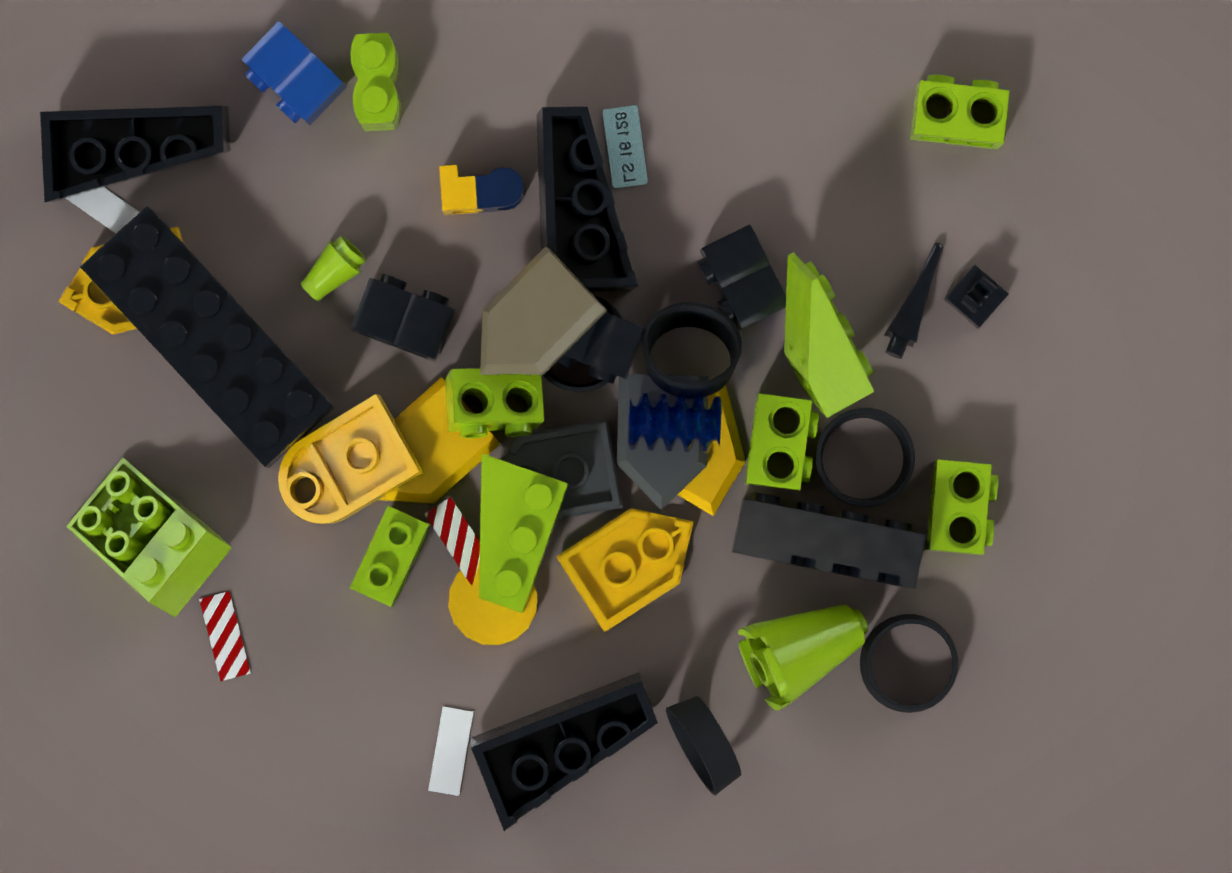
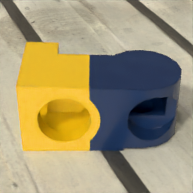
M457 165L439 166L442 211L444 215L507 211L518 206L524 198L525 189L522 178L511 168H498L489 175L459 177Z

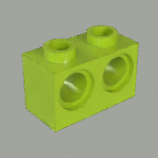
M928 75L927 81H919L915 89L910 140L997 150L1004 144L1010 90L999 89V83L990 80H973L972 86L954 84L955 78L946 75ZM934 97L943 99L949 106V115L943 119L932 117L926 109L927 100ZM979 102L989 105L993 111V121L988 124L976 122L971 115L972 105Z
M480 368L451 369L445 378L448 432H460L462 438H480L487 436V431L505 430V436L524 437L531 435L532 430H537L544 421L541 375H481ZM511 394L520 395L527 403V411L523 413L514 412L507 405L506 397ZM466 395L477 397L483 405V412L479 414L467 412L462 405V397Z
M757 394L744 484L800 491L801 482H810L813 456H805L807 438L815 439L819 418V412L811 411V400ZM779 409H790L796 414L798 426L794 432L784 434L775 428L773 417ZM783 453L790 458L792 470L786 478H775L769 473L767 461L772 454Z
M939 459L933 461L925 550L984 555L985 546H992L994 520L987 519L989 501H996L998 492V475L991 474L992 464ZM960 473L970 474L976 482L975 493L968 499L958 496L954 491V479ZM958 517L967 519L972 526L970 539L962 544L954 541L949 532L952 521Z
M387 506L350 589L389 607H394L432 525L392 506Z

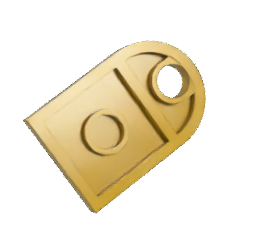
M375 394L296 442L287 451L281 462L278 483L285 504L295 515L312 523L333 524L349 518L424 472L381 395ZM308 477L314 482L316 493L311 501L302 503L295 495V487L299 480Z

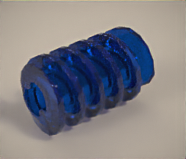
M641 393L636 406L633 405L630 397L628 445L630 450H636L640 438L644 437L647 448L650 451H654L659 438H662L666 451H672L677 439H681L685 452H690L695 440H699L703 453H709L713 441H717L720 446L721 397L715 396L709 409H706L702 396L695 397L691 408H688L684 395L677 396L673 407L669 406L666 394L659 395L655 406H651L647 393Z

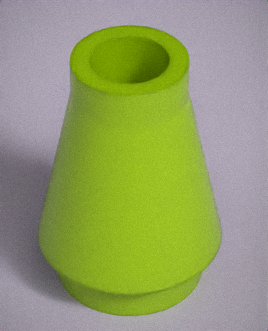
M341 235L335 242L332 240L328 242L316 263L300 284L312 298L320 302L327 294L362 272L360 267L367 260L352 242Z

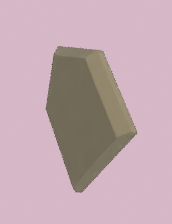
M547 246L483 309L481 375H544L607 311Z

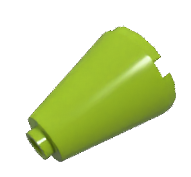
M841 604L749 624L738 630V634L746 638L738 642L744 665L755 687L758 688L765 685L771 696L764 700L777 711L788 707L864 645V634L868 633V626L864 616L857 608L852 610L847 604Z

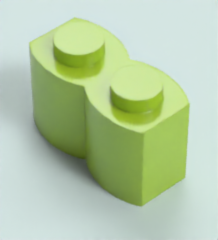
M388 32L356 34L351 45V64L358 79L353 92L355 115L364 131L396 130L401 117V102L394 85L399 72V59L393 41Z

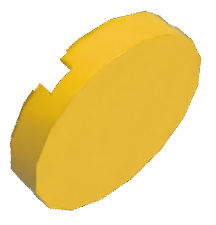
M480 559L473 585H470L460 570L449 589L448 608L454 624L465 637L483 645H502L516 640L530 627L537 613L538 593L535 585H533L525 611L521 613L479 598Z

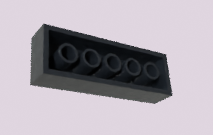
M148 206L142 209L80 266L264 467L270 468L335 408Z

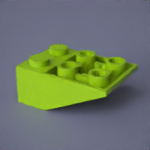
M792 252L788 255L784 353L802 389L823 415L828 418L875 392L868 379V376L874 372L862 350L857 351L850 339L855 336L854 331L843 312L839 313L831 301L836 296L824 274L820 275L811 261L804 263Z
M122 457L66 526L149 603L173 617L180 613L232 549L226 541L124 457Z

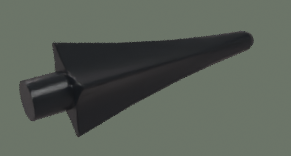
M940 243L933 245L913 288L884 336L891 338L885 353L892 357L902 359L907 345L913 347L914 343H917L928 292L943 250V245Z

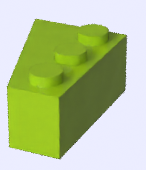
M482 453L479 598L521 613L525 611L565 497L568 483Z

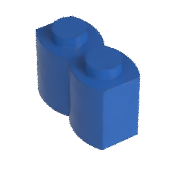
M280 21L241 59L249 67L244 75L261 92L264 93L270 87L282 99L276 106L295 124L302 118L311 125L346 88V85Z

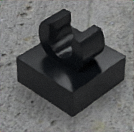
M974 265L944 300L978 329L1009 293L979 267Z

